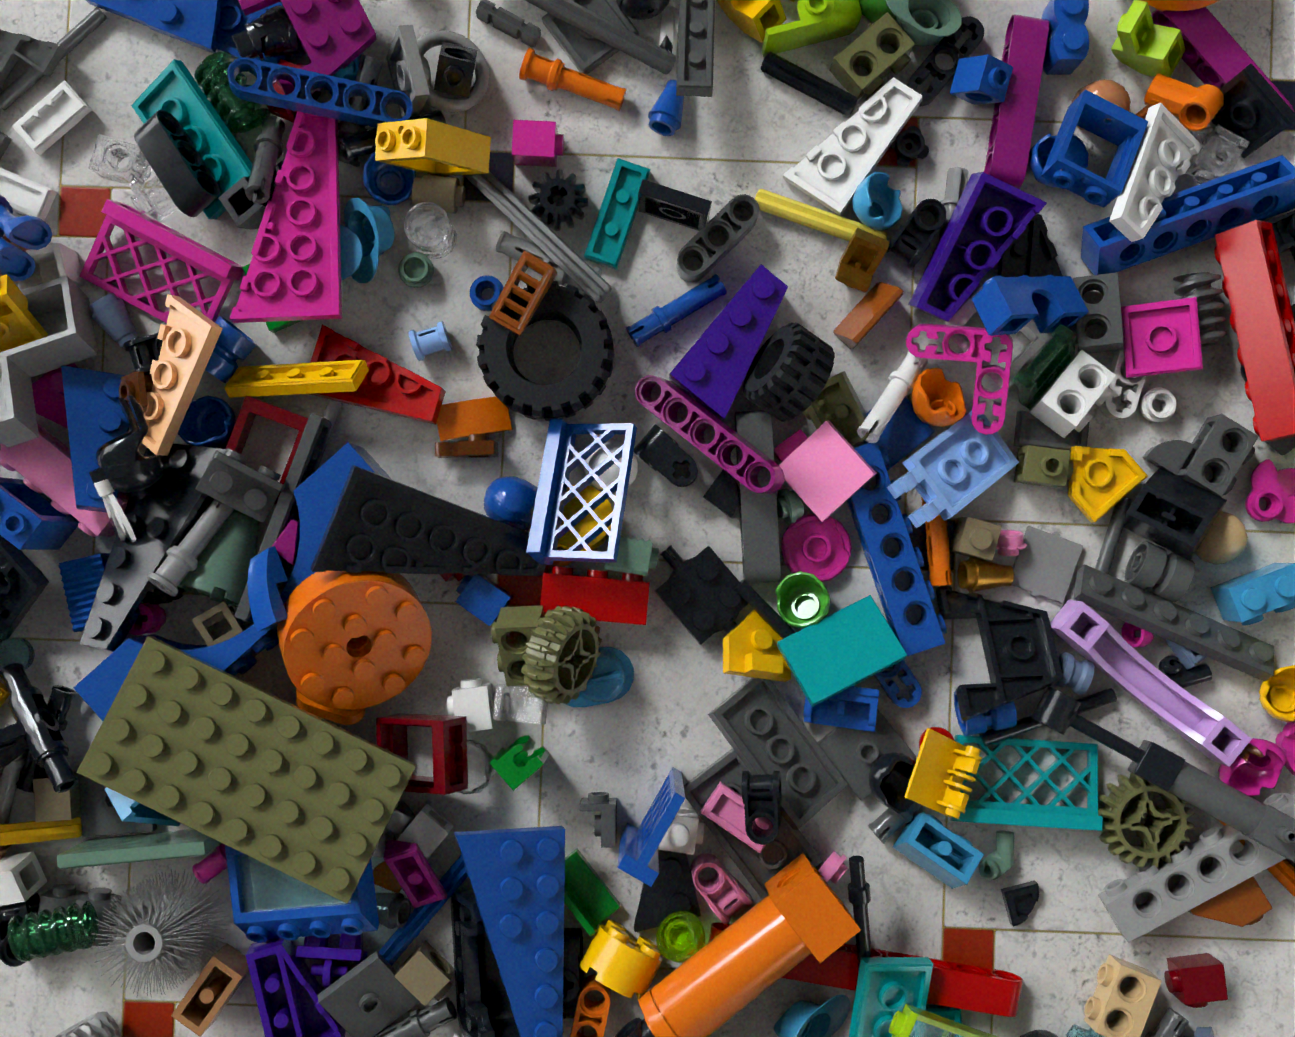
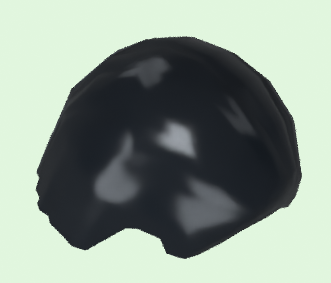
M893 752L883 754L873 763L869 773V786L871 792L880 803L901 814L908 811L915 803L904 796L916 762L910 756Z

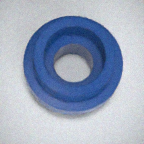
M481 276L470 287L471 301L480 310L492 311L491 305L499 298L504 287L493 276ZM487 288L494 290V295L489 300L482 298V292Z

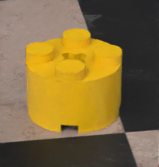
M608 919L606 925L601 924L579 966L586 973L590 967L598 972L595 980L631 999L634 993H636L639 1000L648 991L663 961L660 957L662 953L657 950L658 945L651 940L639 935L636 941L626 933L627 929L624 926Z

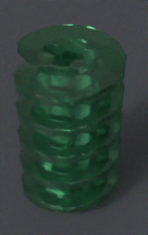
M225 51L216 52L207 56L198 65L194 73V79L202 87L206 97L210 98V103L218 110L221 119L226 121V126L230 132L238 134L254 130L262 125L265 117L270 116V111L267 108H260L262 106L260 103L242 100L232 93L228 80V68L232 63L230 61L232 55ZM239 73L236 76L235 81L243 87L251 86L245 85L247 77L243 73Z
M86 901L82 909L78 904L73 903L68 906L67 911L64 907L59 906L54 909L53 913L48 909L40 911L38 916L33 912L26 914L24 919L19 915L13 916L8 923L7 930L8 942L12 953L19 961L28 962L34 958L42 959L49 955L56 956L63 952L70 953L77 949L85 950L90 948L96 940L97 935L95 934L98 933L97 924L99 923L95 908L90 902Z

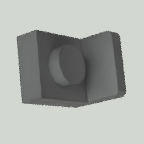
M607 792L588 793V798L581 799L580 811H601V815H595L594 835L595 837H601V848H615L617 842V798H609V793Z

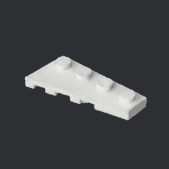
M893 77L861 105L859 111L846 122L843 121L836 127L826 140L819 146L816 145L811 149L801 162L794 168L791 167L783 174V179L841 216L852 201L858 185L874 170L922 102L923 96Z
M1162 103L1148 108L1145 120L1149 122L1123 191L1117 197L1109 220L1131 242L1144 239L1163 209L1162 201L1164 198L1172 195L1176 189L1175 181L1180 175L1185 174L1191 165L1189 159L1191 156L1198 154L1203 147Z

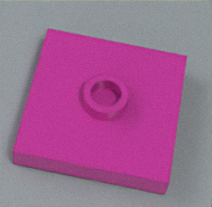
M1197 297L1121 307L1126 378L1203 369Z

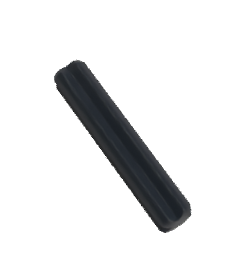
M768 52L761 64L762 72L845 116H849L857 104L858 98L773 52Z

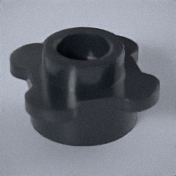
M911 126L903 131L890 146L896 153V163L901 167L909 166L910 162L915 159H925L929 153V148L925 145L920 129L915 126ZM906 144H910L912 148L908 150L905 146Z

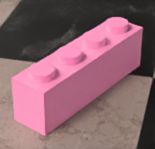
M37 423L38 438L9 448L4 444H0V465L10 471L16 470L24 476L23 483L37 493L43 492L52 499L50 502L52 507L62 514H71L79 521L77 525L83 532L92 537L114 535L115 532L107 513L76 508L70 448ZM119 492L117 501L123 512H125L129 496Z

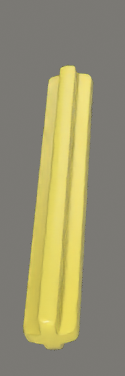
M759 189L756 194L755 200L759 205L760 211L849 242L857 228L887 240L888 234L885 231L873 230L865 224L764 189Z

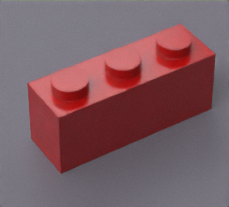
M552 566V573H543L540 605H543L545 614L548 610H554L557 606H567L582 609L583 612L589 613L591 617L596 618V621L646 625L650 582L643 581V575L622 572V579L608 578V571L587 569V576L573 575V568Z

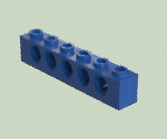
M1281 155L1174 193L1162 201L1163 209L1144 239L1134 242L1125 237L1109 221L1110 217L1085 225L1082 231L1081 259L1093 275L1116 273L1214 238L1216 234L1251 221H1262L1295 209V167Z
M877 442L855 447L854 449L877 473L875 475L876 486L871 491L861 487L847 500V504L887 622L907 656L946 644L943 634L947 633L944 619L940 613H935L932 601L936 599L934 589L929 580L924 581L920 567L924 566L922 554L917 546H912L909 534L913 533L910 519L906 513H901L898 504L901 496L895 499L887 489L895 481H890L886 467L890 466L888 454L883 446H878ZM877 504L883 505L888 513L886 521L882 524L876 523L872 518V509ZM890 537L894 538L899 545L898 553L892 558L888 557L883 551V544ZM901 571H905L910 577V584L903 591L898 590L894 582L896 575ZM916 604L921 610V618L917 623L910 624L907 621L906 612L910 606Z

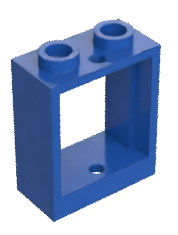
M1085 89L1068 107L1041 177L1051 181L1058 188L1067 189L1083 197L1090 204L1099 205L1104 208L1122 193L1149 121ZM1076 126L1118 146L1106 179L1064 158Z
M0 477V535L19 550H60L77 528L79 521L71 514L65 515L57 511L50 504L52 500L44 493L33 491L23 483L22 479Z

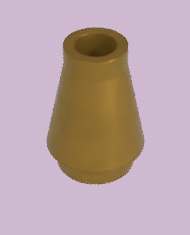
M970 557L967 561L963 560L960 562L957 579L960 588L967 589L969 592H976L996 587L1011 586L1014 580V571L1010 565H1000Z

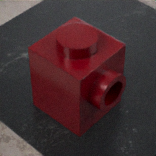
M1203 953L1167 958L1168 971L1164 973L1167 989L1183 1004L1193 1008L1206 1007L1208 1002L1228 1000L1224 964L1211 954Z

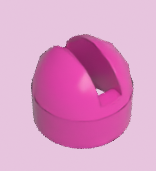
M1125 622L1122 627V637L1133 648L1145 647L1151 644L1154 639L1153 633ZM1135 631H1141V637H1136Z

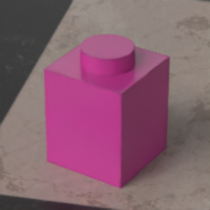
M513 120L512 157L515 165L557 167V156H563L564 134H558L556 122Z

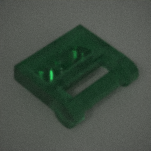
M1059 324L1051 333L1053 338L1024 372L1019 371L1012 380L1018 388L1019 403L1031 410L1075 357L1076 335L1064 325Z

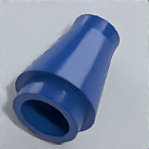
M677 80L667 81L665 89L648 113L650 129L663 136H672L681 127L684 96H676Z

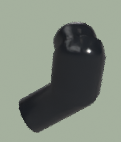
M1170 655L1164 657L1158 666L1162 673L1182 688L1212 680V672L1206 663L1187 670L1178 661V657Z

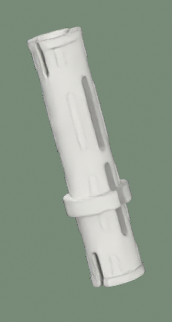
M908 351L898 370L893 371L888 377L887 387L862 425L859 426L857 433L861 438L872 429L865 441L876 443L879 440L880 435L904 397L913 392L915 380L928 363L927 358H920L914 364L917 357Z

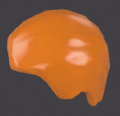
M927 368L925 371H922V374L918 375L911 400L913 410L922 422L931 426L946 427L954 425L965 416L967 411L960 383L948 381L941 368Z

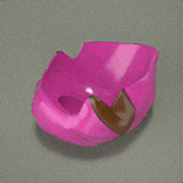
M1252 738L1230 767L1220 765L1218 777L1220 781L1250 797L1260 795L1261 788L1275 789L1279 775L1284 768L1286 757L1282 748L1275 743L1264 739Z

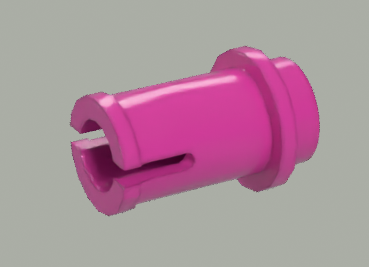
M220 844L214 852L193 865V873L202 884L209 883L211 879L227 868L225 844Z

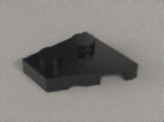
M1036 214L1026 225V229L1018 239L1014 240L1002 254V258L999 260L998 276H1063L1056 261L1058 254L1054 244L1047 237L1048 230L1042 215Z
M658 850L659 874L652 887L645 883L642 885L640 901L634 921L635 932L701 916L686 853Z

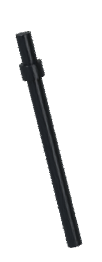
M852 856L849 858L851 883L847 887L849 902L853 904L854 920L861 929L855 935L859 971L861 957H872L867 904L871 901L870 885L865 880L864 858L862 856Z

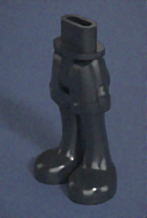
M281 5L270 8L251 24H245V31L231 36L241 57L252 59L258 57L259 60L263 61L265 60L264 56L266 58L282 55L290 56L301 51L300 46L302 44Z

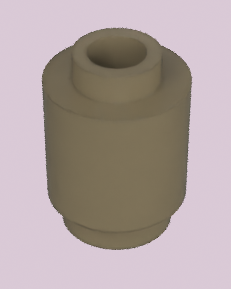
M424 174L423 178L415 177L412 188L413 205L421 206L422 210L454 214L457 213L458 207H464L466 188L460 185L459 178Z

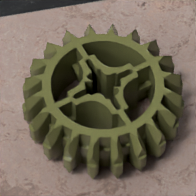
M557 606L554 610H548L545 618L538 619V626L536 629H531L532 636L530 641L525 643L527 651L522 656V659L525 660V665L521 669V672L525 674L523 684L528 686L530 693L550 704H568L571 699L579 697L580 691L587 689V682L590 678H593L594 668L598 667L596 664L597 657L601 654L598 649L602 638L598 636L600 627L596 625V618L591 617L589 613L583 612L582 609L576 607Z
M1131 772L1129 779L1122 774L1117 775L1119 786L1108 783L1106 786L1111 792L1109 796L1098 795L1099 800L1105 803L1103 808L1098 807V815L1103 817L1102 831L1104 832L1099 836L1101 842L1109 844L1108 851L1113 855H1119V859L1126 864L1133 861L1135 866L1143 868L1147 862L1151 867L1155 865L1158 868L1159 858L1165 863H1171L1170 852L1180 853L1182 849L1178 845L1181 841L1184 843L1191 842L1190 838L1185 835V831L1195 829L1194 824L1187 821V818L1195 814L1193 809L1185 807L1188 802L1150 784ZM1147 792H1157L1163 799L1166 808L1154 807L1153 801L1148 799ZM1129 801L1128 808L1125 811H1123L1125 805ZM1145 813L1150 814L1147 820L1143 819L1145 821L1144 824L1139 823L1141 817L1145 818L1143 816ZM1165 826L1164 830H1163L1162 833L1159 835L1161 829ZM1127 828L1130 831H1135L1136 836L1140 838L1141 845L1129 844L1121 829Z

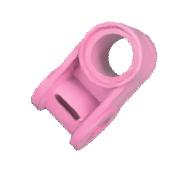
M709 853L700 854L692 861L691 875L693 883L723 924L727 925L730 922V917L744 905L750 906L754 903L742 884L730 874L715 855ZM706 867L717 870L716 875L710 880L701 879L698 876L699 872Z

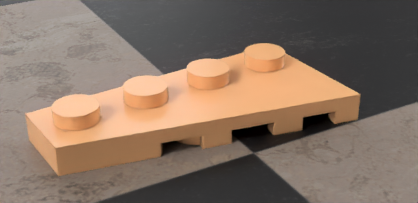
M167 294L165 307L170 308L167 324L160 325L157 338L163 340L159 360H152L149 373L152 374L153 386L151 392H146L148 405L143 408L144 418L148 425V433L141 442L154 454L168 456L223 329L181 297Z

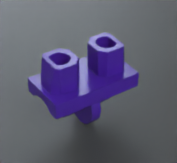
M363 932L356 936L345 933L341 934L339 948L327 947L329 937L305 936L304 945H297L295 957L325 960L324 965H312L311 975L322 976L323 987H329L334 983L336 977H342L349 972L348 966H337V961L362 962L367 958L368 951L363 950Z

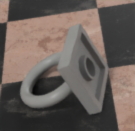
M413 25L398 26L386 59L394 90L405 93L411 99L413 104L412 118L420 115L425 103L443 112L458 113L471 109L482 100L489 85V69L484 55L471 40L461 34L445 30L427 33L416 40ZM442 42H447L478 50L474 67L476 78L474 86L470 90L469 98H447L430 89V67L427 59L423 57L429 49L442 45ZM398 105L400 116L402 118L405 115L403 108L400 105Z

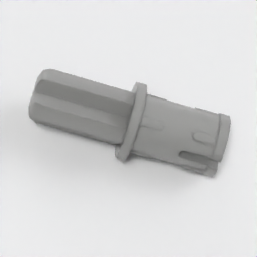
M955 167L949 168L947 171L945 198L941 201L946 209V220L942 225L940 238L968 183L969 172L965 168Z

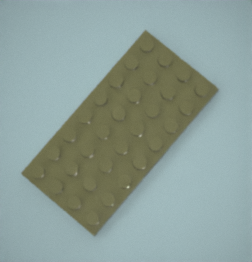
M148 636L76 773L348 904L417 764L153 636Z

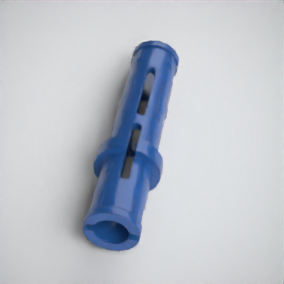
M714 274L708 280L663 307H654L651 309V314L626 327L631 340L634 339L633 343L636 347H639L640 344L662 331L664 333L671 331V326L720 296L727 294L723 282H718L720 280L719 276Z

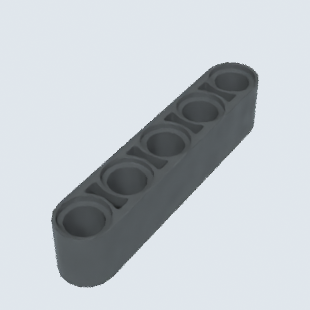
M765 410L735 412V432L774 461L771 414ZM737 446L736 460L737 464H739L743 458V452ZM763 468L758 474L759 484L765 487L771 480V474L767 468ZM738 481L743 578L748 584L780 582L781 567L776 492L772 494L755 493Z

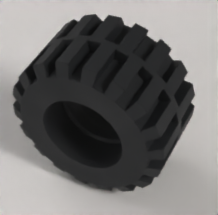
M788 323L776 331L763 344L754 357L745 378L744 396L781 422L793 420L815 401L827 383L834 364L835 352H833V348L799 323Z

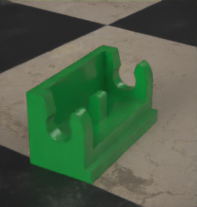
M529 735L519 737L506 750L502 747L490 761V765L513 791L544 765L549 755L544 746L534 750L530 756H528L526 750L522 751L524 748L523 744L527 743L530 738Z

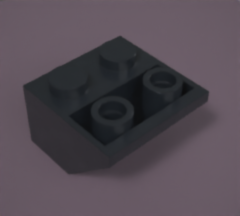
M1159 468L1143 485L1126 512L1124 528L1191 561L1227 500Z

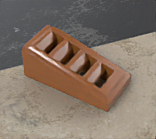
M524 251L495 303L489 318L521 337L556 278V269L529 252ZM528 267L543 276L542 279L538 281L526 274L525 272ZM523 281L535 288L534 294L532 295L518 287L519 282ZM512 294L529 302L527 307L524 308L510 300ZM505 306L522 315L519 322L502 312Z

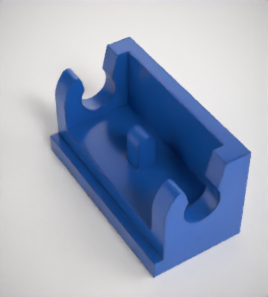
M852 686L814 707L810 705L805 696L804 722L875 732L880 690Z

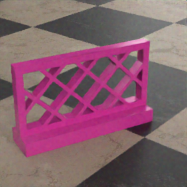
M107 199L101 211L106 214V217L79 277L109 293H114L120 299L167 323L169 311L163 312L159 309L155 295L170 290L171 295L179 296L177 287L192 283L198 301L190 305L194 308L201 307L202 313L215 322L234 280H240L244 272L243 266L125 203ZM115 225L124 230L128 245L116 249L113 248L110 240V235ZM134 236H136V237H138V238H140V239H142V240L136 242ZM151 244L155 246L159 261L144 266L138 247ZM131 250L137 268L122 273L116 255ZM165 252L172 255V257L167 258ZM108 258L114 276L102 279L94 275L93 273L98 262ZM181 260L186 263L190 277L175 282L169 264ZM162 267L168 285L152 289L146 271ZM196 269H198V270H200V271H202V272H204V273H201V274H198V275H197ZM139 274L145 292L134 296L128 292L124 279ZM211 276L219 280L221 284L215 296L205 299L199 280ZM117 282L118 287L111 283ZM147 298L149 304L141 299Z

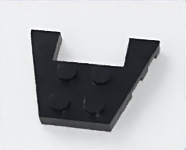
M947 585L938 586L935 592L939 612L944 620L977 619L991 682L963 684L957 687L956 695L962 721L970 720L1040 691L1063 679L1047 611L1005 600L1001 603L983 598L982 594L974 592L964 594L953 591L952 587Z

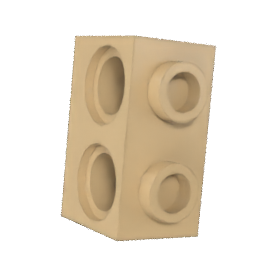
M1109 954L1106 963H1103L1098 970V984L1093 996L1088 998L1085 1004L1084 1021L1096 1033L1105 1037H1141L1162 981L1148 969ZM1126 977H1131L1129 985L1120 989L1121 981ZM1118 1010L1117 1017L1113 1021L1107 1022L1108 1015Z

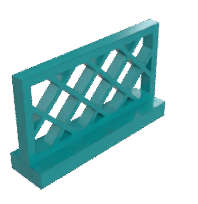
M955 735L956 742L962 745L964 743L977 744L986 754L979 764L978 771L991 759L1004 774L990 787L978 772L976 775L967 773L966 775L973 776L986 791L976 801L968 800L965 814L961 813L959 819L952 817L950 821L1102 831V816H1098V744L1008 738L991 744L997 745L991 751L987 746H984L980 736ZM1004 746H1012L1021 756L1009 770L995 756ZM1021 747L1032 748L1026 753ZM1039 748H1046L1057 759L1044 772L1030 758ZM1056 749L1067 750L1061 755ZM1075 750L1087 751V767L1078 774L1065 759ZM1025 762L1039 776L1026 789L1013 775ZM1060 764L1074 778L1062 790L1048 777ZM1086 775H1087V783H1086V781L1083 779ZM1007 779L1021 792L1011 803H1005L995 792ZM1042 781L1056 794L1047 805H1040L1030 794ZM1078 783L1087 792V808L1075 807L1065 796ZM991 795L996 802L985 800ZM1026 797L1031 804L1019 803ZM1061 800L1066 806L1055 805Z

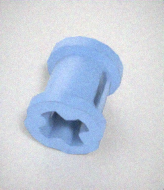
M443 321L438 322L437 326L419 332L415 330L408 332L418 361H422L426 355L446 350L448 352L452 350L451 341Z

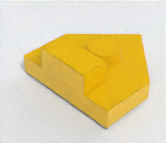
M1071 447L1070 460L1073 461V473L1069 480L1068 497L1091 523L1099 520L1148 477L1125 449Z
M752 610L735 629L731 630L723 638V673L781 682L791 680V670L777 647V642L783 638L755 610Z

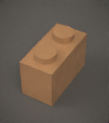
M226 943L212 956L171 1017L201 1037L215 1022L248 975L249 968L246 956Z

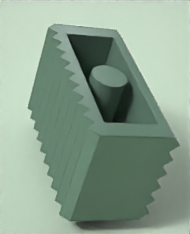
M621 535L617 563L605 562L604 569L647 576L648 569L656 570L659 548L652 547L653 543L650 539L645 542L643 538L638 541L636 537L630 539L629 536L624 538Z

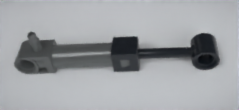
M1047 687L1031 718L1062 735L1065 734L1069 727H1072L1131 759L1132 762L1128 767V771L1179 797L1295 863L1294 818L1231 787L1187 763L1186 759L1152 741L1143 740L1140 747L1131 744L1078 715L1080 702L1055 688Z

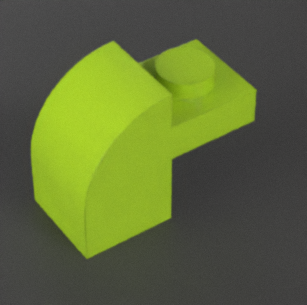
M1134 0L1128 12L1121 16L1117 25L1118 36L1111 47L1112 53L1121 63L1141 74L1155 77L1158 73L1171 77L1186 51L1181 30L1154 24L1148 2Z

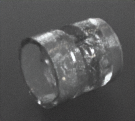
M422 202L413 206L404 218L406 236L419 253L431 259L446 257L453 251L457 243V232L450 217L441 206L432 202Z

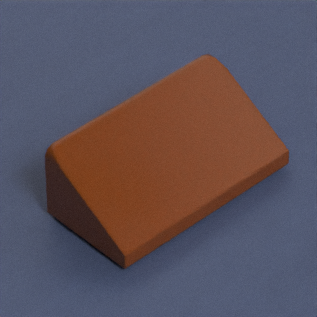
M876 283L834 329V335L850 349H854L901 298L904 291L890 284Z

